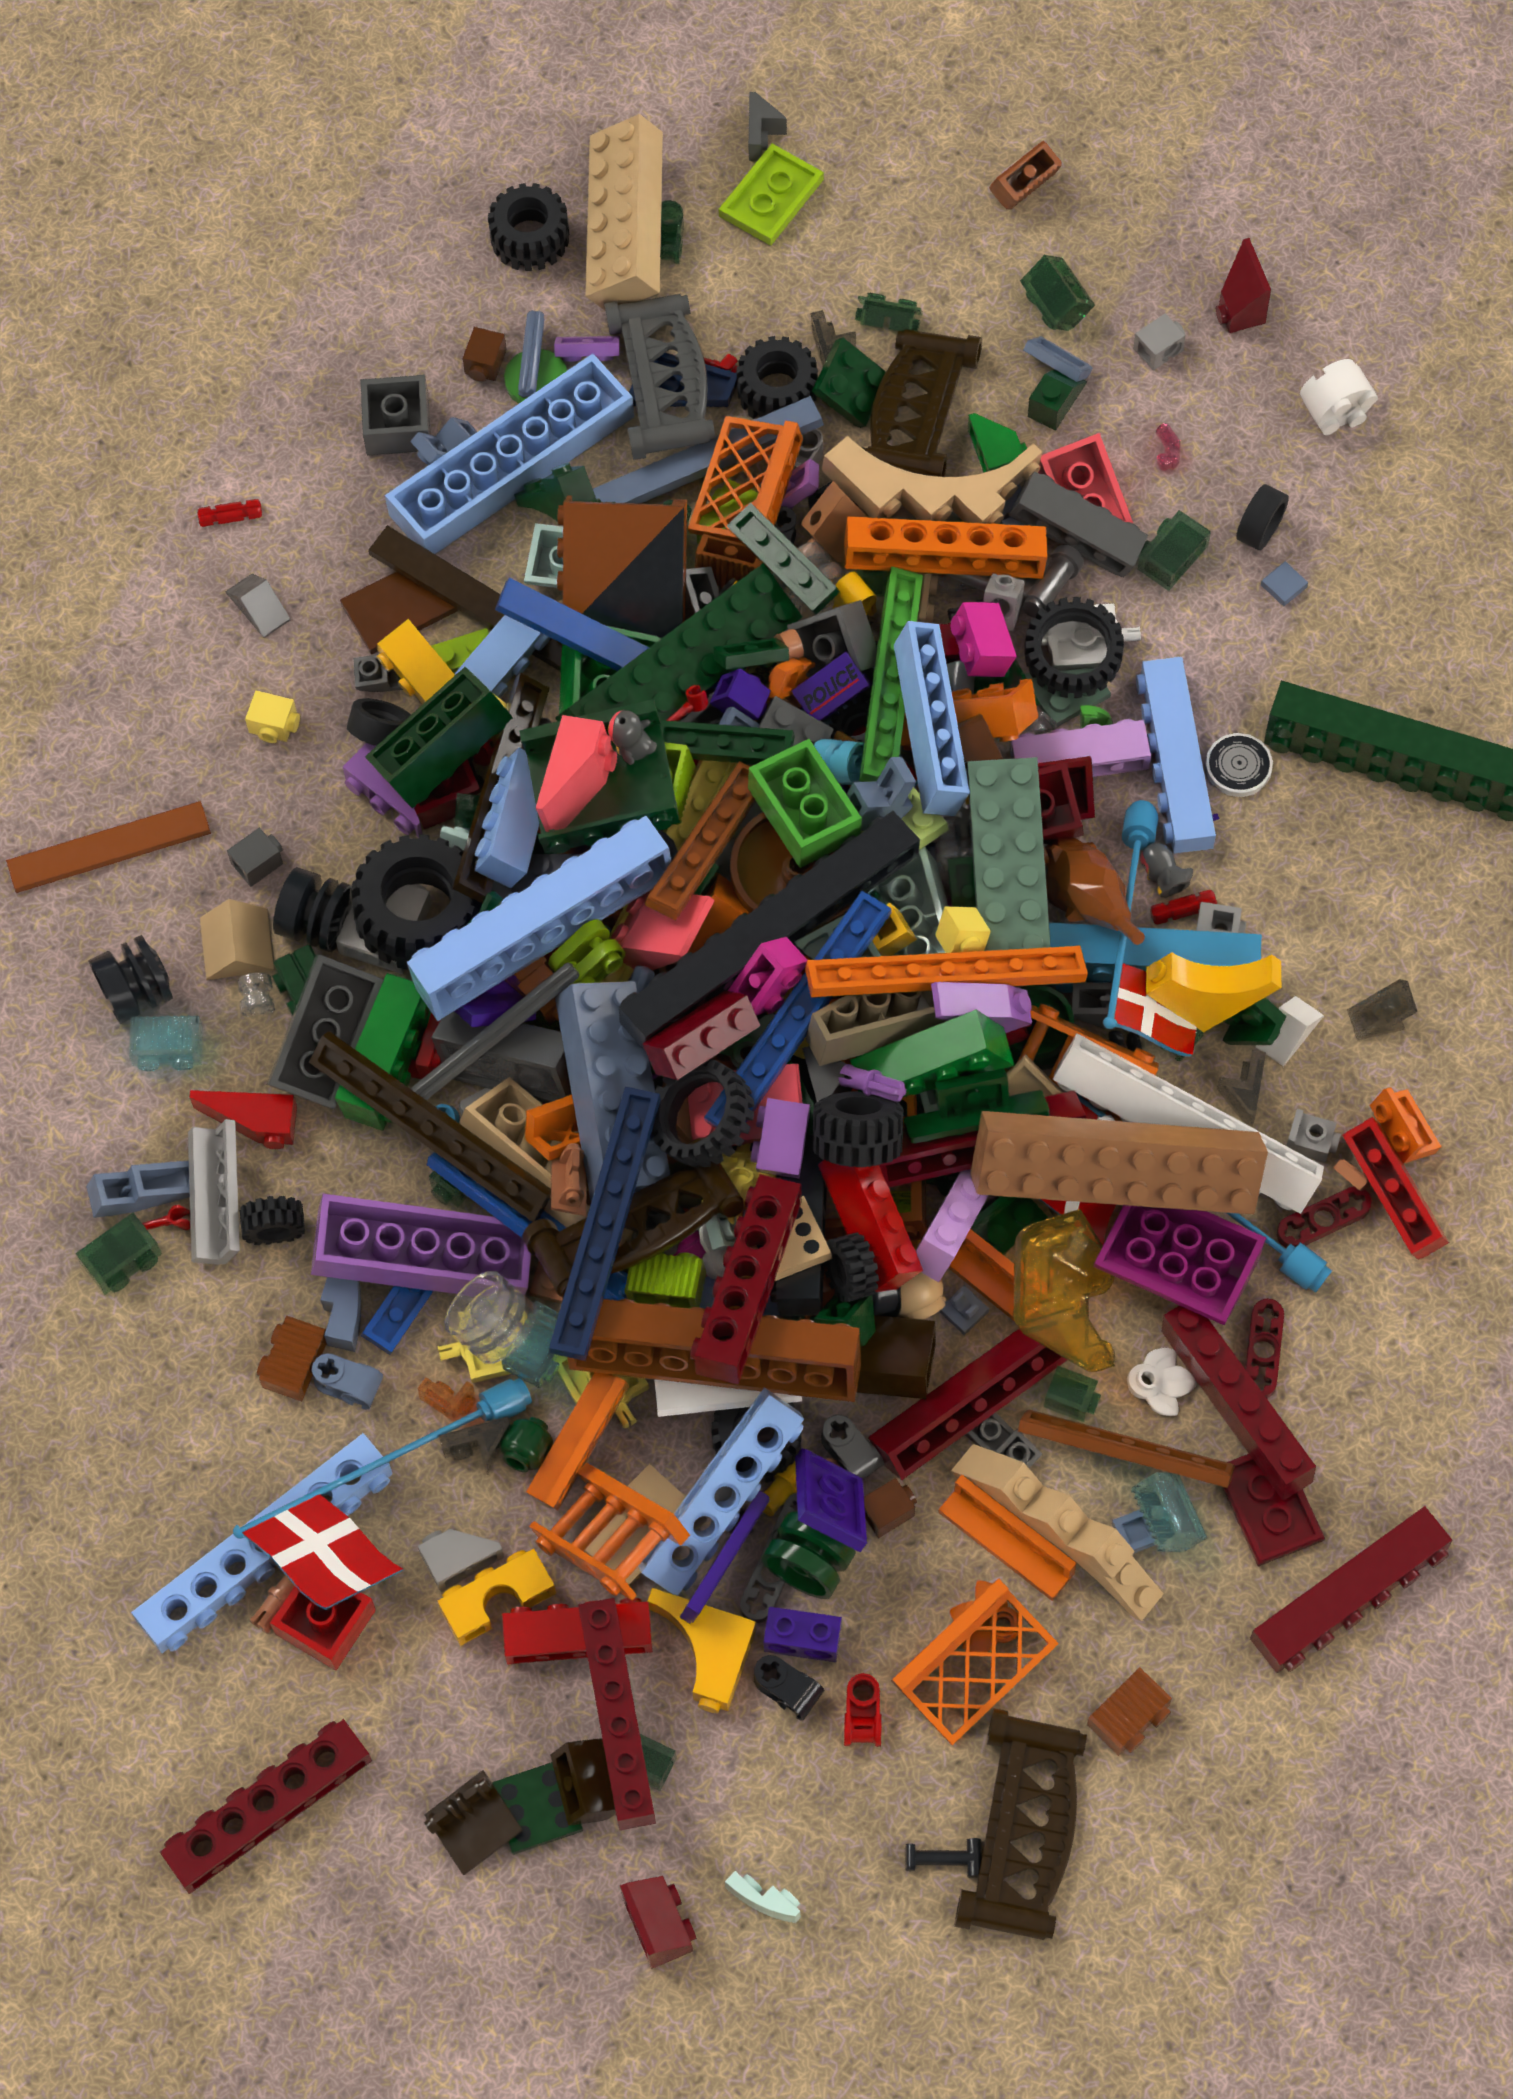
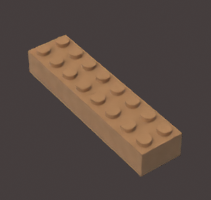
M982 1111L970 1175L976 1193L979 1195L1254 1215L1268 1151L1260 1133L1253 1131Z

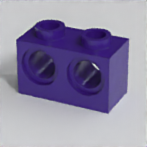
M769 1607L763 1642L764 1652L837 1662L842 1617Z

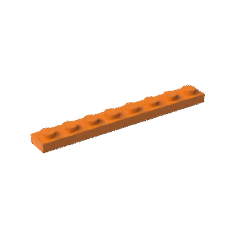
M1081 946L807 960L805 966L811 997L932 991L931 984L935 982L1008 984L1011 986L1081 983L1086 981L1088 975Z

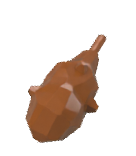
M1057 838L1045 846L1050 864L1045 865L1047 900L1052 905L1066 912L1065 917L1069 922L1083 921L1090 925H1099L1115 931L1120 930L1135 945H1139L1144 941L1145 935L1130 921L1131 912L1126 901L1125 884L1105 854L1098 850L1093 842L1083 843L1076 838Z

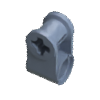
M329 1353L317 1357L312 1365L314 1384L318 1391L341 1399L350 1405H353L354 1402L362 1405L361 1409H370L383 1379V1374L371 1366L355 1363ZM330 1369L335 1371V1375L330 1374L328 1378H323L322 1373L328 1374Z

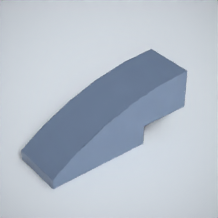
M189 1161L131 1165L126 1172L94 1174L86 1186L93 1217L132 1213L189 1198Z
M327 1277L320 1299L323 1309L331 1312L324 1337L327 1345L330 1347L355 1352L360 1332L362 1310L360 1282Z

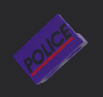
M845 652L793 689L792 693L807 714L822 722L870 688L873 682L866 673H861L850 655Z

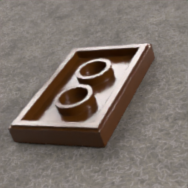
M398 572L392 573L340 599L343 609L371 655L378 652L377 643L407 619L420 631L458 612L457 608Z

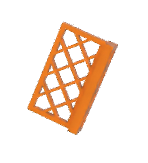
M725 416L688 526L690 534L701 536L707 534L742 543L729 530L727 525L747 506L742 504L738 496L753 487L756 489L758 496L751 503L775 526L803 441L797 422L785 420L782 426ZM731 428L744 429L748 436L734 444L728 438ZM766 434L778 435L776 442L765 449H762L757 439ZM753 442L759 452L743 461L737 451ZM733 454L739 464L722 472L719 467L720 461ZM764 459L768 465L766 471L753 478L748 467ZM744 471L749 481L733 489L727 479ZM724 482L729 492L713 501L709 495L711 488ZM735 499L740 509L723 517L718 507ZM713 510L720 519L710 526L699 525L701 517Z
M999 1578L891 1680L951 1745L958 1741L1059 1644L1016 1599ZM1006 1601L1018 1612V1627L996 1626L997 1610ZM992 1616V1626H981ZM1022 1617L1032 1628L1022 1627ZM976 1630L992 1631L991 1652H970V1636ZM996 1631L1017 1632V1653H996ZM1022 1632H1037L1047 1645L1038 1654H1022ZM965 1641V1652L955 1651ZM948 1656H965L964 1678L943 1677V1661ZM970 1656L991 1657L990 1679L969 1678ZM996 1657L1017 1658V1674L1011 1679H995ZM1022 1658H1032V1659L1021 1669V1660H1022ZM939 1666V1677H927ZM922 1681H938V1703H923L912 1691ZM943 1682H964V1704L942 1703ZM969 1682L990 1683V1699L984 1705L968 1704ZM995 1683L1005 1684L995 1694ZM927 1707L938 1708L937 1718ZM942 1708L964 1709L963 1725L953 1735L942 1724ZM968 1709H979L968 1719Z

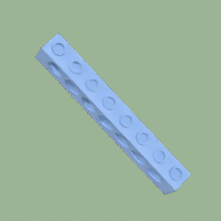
M362 1433L246 1524L383 1456L366 1435ZM386 1463L361 1475L360 1480L356 1484H343L323 1495L331 1496V1503L348 1516L359 1508L362 1503L360 1501L361 1498L370 1491L376 1494L389 1484L390 1479L388 1477L393 1474L390 1464ZM232 1534L131 1613L161 1653H164L167 1649L175 1651L187 1641L188 1637L186 1635L198 1626L202 1629L211 1624L217 1617L216 1611L225 1604L232 1606L239 1602L245 1596V1589L255 1581L262 1583L271 1577L275 1572L274 1566L277 1564L264 1552L257 1551V1546L247 1538L239 1539ZM243 1562L246 1564L245 1569L240 1574L232 1575L228 1573V1569L233 1563ZM207 1584L217 1586L212 1596L206 1598L199 1596L203 1586ZM175 1608H187V1613L182 1619H170V1614Z

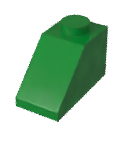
M976 413L968 415V432L983 473L1011 463L1027 449L1025 442L1020 443L1016 431Z

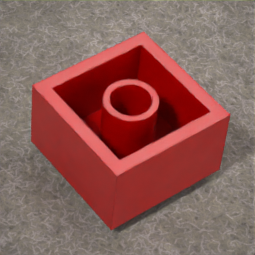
M294 1586L270 1624L275 1635L337 1671L376 1609L372 1598L360 1592L324 1610Z

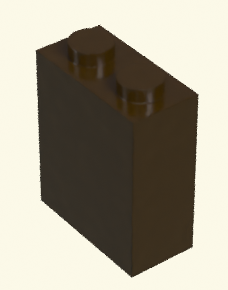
M874 1316L875 1333L864 1346L860 1347L861 1367L857 1393L927 1399L936 1348L935 1321Z

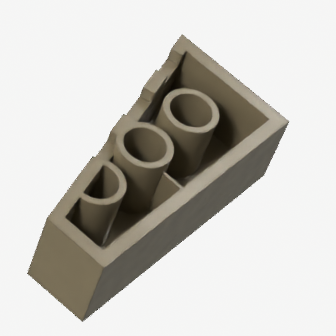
M932 991L846 995L812 1013L806 1041L819 1066L866 1054L946 1022V1020L936 1018Z

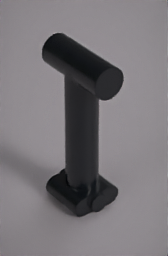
M979 1838L967 1839V1851L916 1850L915 1844H906L905 1846L906 1871H915L916 1865L967 1866L968 1878L979 1877L982 1860V1842Z

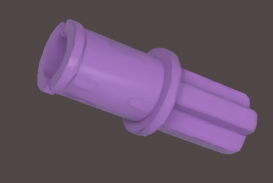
M846 1064L840 1071V1074L851 1076L849 1079L839 1077L840 1085L863 1091L865 1096L873 1094L899 1102L906 1095L907 1089L904 1086V1082L883 1076L878 1070L867 1071Z

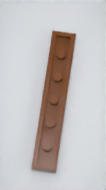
M740 761L738 762L647 896L645 906L675 921L677 920L756 802L748 790L750 766Z
M198 801L6 860L15 892L19 893L209 835L211 831L202 803Z
M1030 1409L1026 1410L1019 1422L1018 1432L1228 1488L1235 1470L1234 1464Z

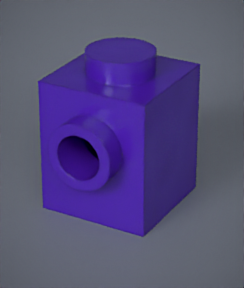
M737 669L721 676L710 704L725 713L727 708L735 707L752 720H758L767 709L766 701L771 690L761 684L760 679L756 676L748 674L742 669Z

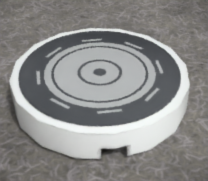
M1234 733L1225 735L1213 743L1207 752L1205 770L1208 780L1213 786L1215 785L1220 789L1222 793L1228 796L1245 797L1256 794L1266 785L1271 778L1273 760L1269 749L1261 740L1249 734Z

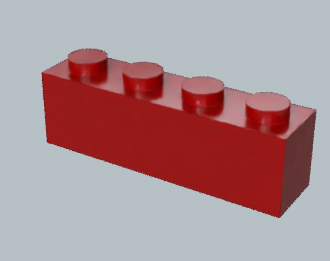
M1371 1117L1342 1134L1410 1253L1419 1260L1449 1243L1447 1237L1397 1152L1393 1149L1381 1125Z
M826 1160L818 1164L847 1235L852 1233L862 1234L864 1242L868 1241L870 1244L869 1251H873L875 1255L872 1259L874 1263H877L878 1269L875 1270V1273L879 1275V1281H876L878 1289L875 1292L896 1290L921 1273L923 1268L879 1165L850 1167L834 1164Z
M629 1598L621 1599L620 1604H616L625 1655L653 1652L649 1602H641L640 1598H634L633 1601ZM552 1604L547 1606V1610L532 1611L531 1607H516L510 1610L511 1613H502L504 1652L507 1664L588 1658L579 1607L569 1608L567 1604Z

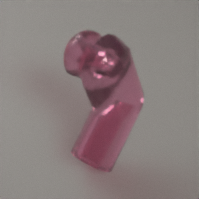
M1161 424L1156 429V435L1164 445L1165 453H1160L1157 456V464L1160 470L1166 471L1170 468L1175 469L1180 463L1181 441L1169 424Z

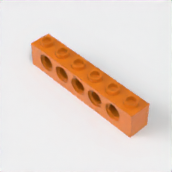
M847 516L844 538L845 569L890 571L892 566L919 573L992 576L993 573L1018 578L1043 579L1047 561L1046 527Z

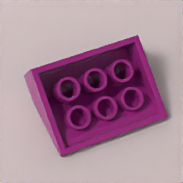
M1123 1205L1093 1267L1225 1325L1260 1259L1266 1237L1208 1211Z

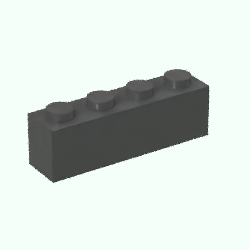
M1035 471L1023 484L1009 513V516L1025 525L1046 527V537L1061 545H1069L1075 548L1082 557L1123 578L1135 566L1149 536L1140 531L1139 527L1135 524L1122 521L1113 516L1108 509L1090 503L1083 499L1082 495L1078 492L1067 490L1056 484L1051 477Z

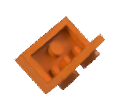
M1391 1087L1383 1089L1369 1105L1403 1164L1434 1155L1441 1148L1440 1143L1408 1089L1395 1093Z

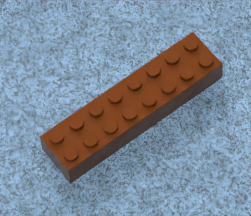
M603 1299L586 1361L567 1357L569 1370L752 1391H762L765 1387L772 1393L855 1402L861 1367L860 1328L851 1327L844 1323L830 1325L815 1323L808 1319L795 1321L779 1319L773 1315H764L759 1324L739 1384H734L696 1374L695 1360L690 1358V1352L695 1337L701 1338L704 1330L701 1327L704 1308L692 1307L688 1309L672 1307L665 1303L653 1305L636 1303L630 1299H620L618 1301ZM722 1336L717 1340L725 1341L730 1339V1337Z

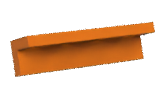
M572 1095L526 1111L525 1140L548 1161L561 1157L563 1150L568 1144L576 1143L581 1148L579 1133H575V1131H578ZM554 1140L561 1141L562 1143L550 1146L547 1141Z
M969 1230L948 1268L1021 1327L1035 1316L1039 1315L1041 1317L1050 1307L1052 1294L973 1230Z
M594 1372L526 1493L559 1510L579 1476L577 1472L587 1462L630 1387L625 1380L612 1374Z
M964 1475L957 1479L954 1492L939 1508L938 1513L1053 1601L1075 1574L1077 1563Z

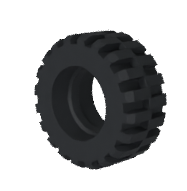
M419 834L417 839H410L409 835L400 836L399 841L396 843L388 840L381 844V851L372 850L366 856V864L359 865L356 871V880L352 883V905L359 938L364 939L365 947L371 953L378 951L381 961L390 964L393 960L396 962L397 968L407 970V961L411 960L414 953L422 948L434 946L449 931L454 929L460 930L468 925L469 920L479 913L482 907L481 903L453 889L464 850L456 845L450 848L449 841L438 837L437 841L430 840V835ZM414 884L436 887L443 891L451 900L449 905L440 914L422 921H412L398 917L387 908L386 903L390 896L399 888Z

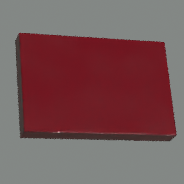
M1250 1454L1227 1462L1234 1464L1235 1470L1228 1488H1222L1257 1566L1264 1565L1325 1540L1303 1489L1282 1500Z

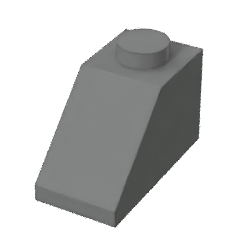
M448 1529L443 1533L441 1530L435 1531L427 1535L422 1540L423 1543L418 1545L420 1555L440 1592L504 1558L499 1542Z

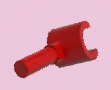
M727 354L721 361L704 358V362L707 365L730 370L734 373L737 372L738 366L735 364L738 360L731 354Z
M698 685L689 687L685 693L688 702L682 705L666 721H679L691 711L699 712L705 710L708 706L706 691H701Z
M174 1205L166 1216L143 1222L142 1227L144 1230H150L161 1226L174 1225L182 1230H189L191 1228L190 1221L181 1218L190 1214V1210L180 1205Z

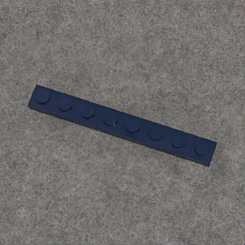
M625 1087L550 1342L549 1350L551 1354L586 1361L661 1101L659 1093Z

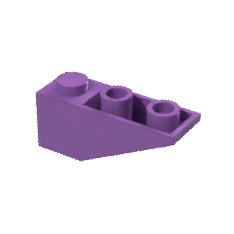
M366 743L343 766L346 779L345 785L355 795L359 796L363 793L371 799L369 801L370 805L381 815H384L391 807L400 813L394 820L397 828L406 835H409L415 829L416 836L419 838V834H422V829L414 807L411 808L365 758L376 747Z

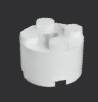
M1351 359L1340 360L1323 368L1325 372L1323 376L1316 380L1313 375L1302 387L1300 396L1324 435L1334 433L1340 426L1347 423L1351 428L1362 424L1367 418L1365 413L1378 400V396L1357 363L1355 364Z

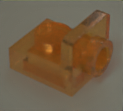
M427 1377L417 1388L419 1398L453 1422L459 1415L466 1416L476 1402L474 1398V1385L468 1381L462 1386L455 1397L453 1396L454 1391L448 1385L439 1380L434 1383Z

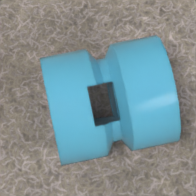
M820 739L814 744L838 783L852 785L853 782H861L859 777L864 742Z

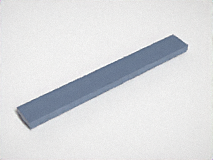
M811 396L753 420L782 426L785 420L797 422L802 435L824 426L822 417ZM734 428L730 431L728 438L734 444L748 436L744 429ZM766 434L757 439L762 449H765L776 442L778 435ZM719 435L715 436L716 439L709 440V443L694 445L593 488L596 499L600 498L601 502L615 501V503L641 504L704 477ZM752 442L737 452L741 459L744 460L759 451ZM731 454L720 461L719 467L723 469L738 461Z

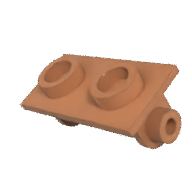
M576 1143L568 1144L563 1150L561 1157L551 1160V1210L586 1216L584 1151Z

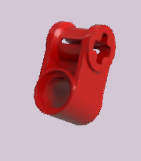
M857 1674L850 1679L847 1685L844 1746H850L851 1743H874L876 1747H881L882 1714H880L879 1683L870 1674ZM865 1685L871 1688L874 1694L867 1701H859L853 1695L854 1689Z

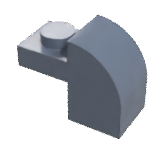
M451 417L436 436L418 432L410 442L417 448V456L425 464L430 465L477 433V431L468 421Z
M890 757L877 781L853 782L846 794L862 817L861 831H865L868 825L879 816L885 817L894 811L902 819L912 809L913 805L908 795L914 787L916 780L902 757Z

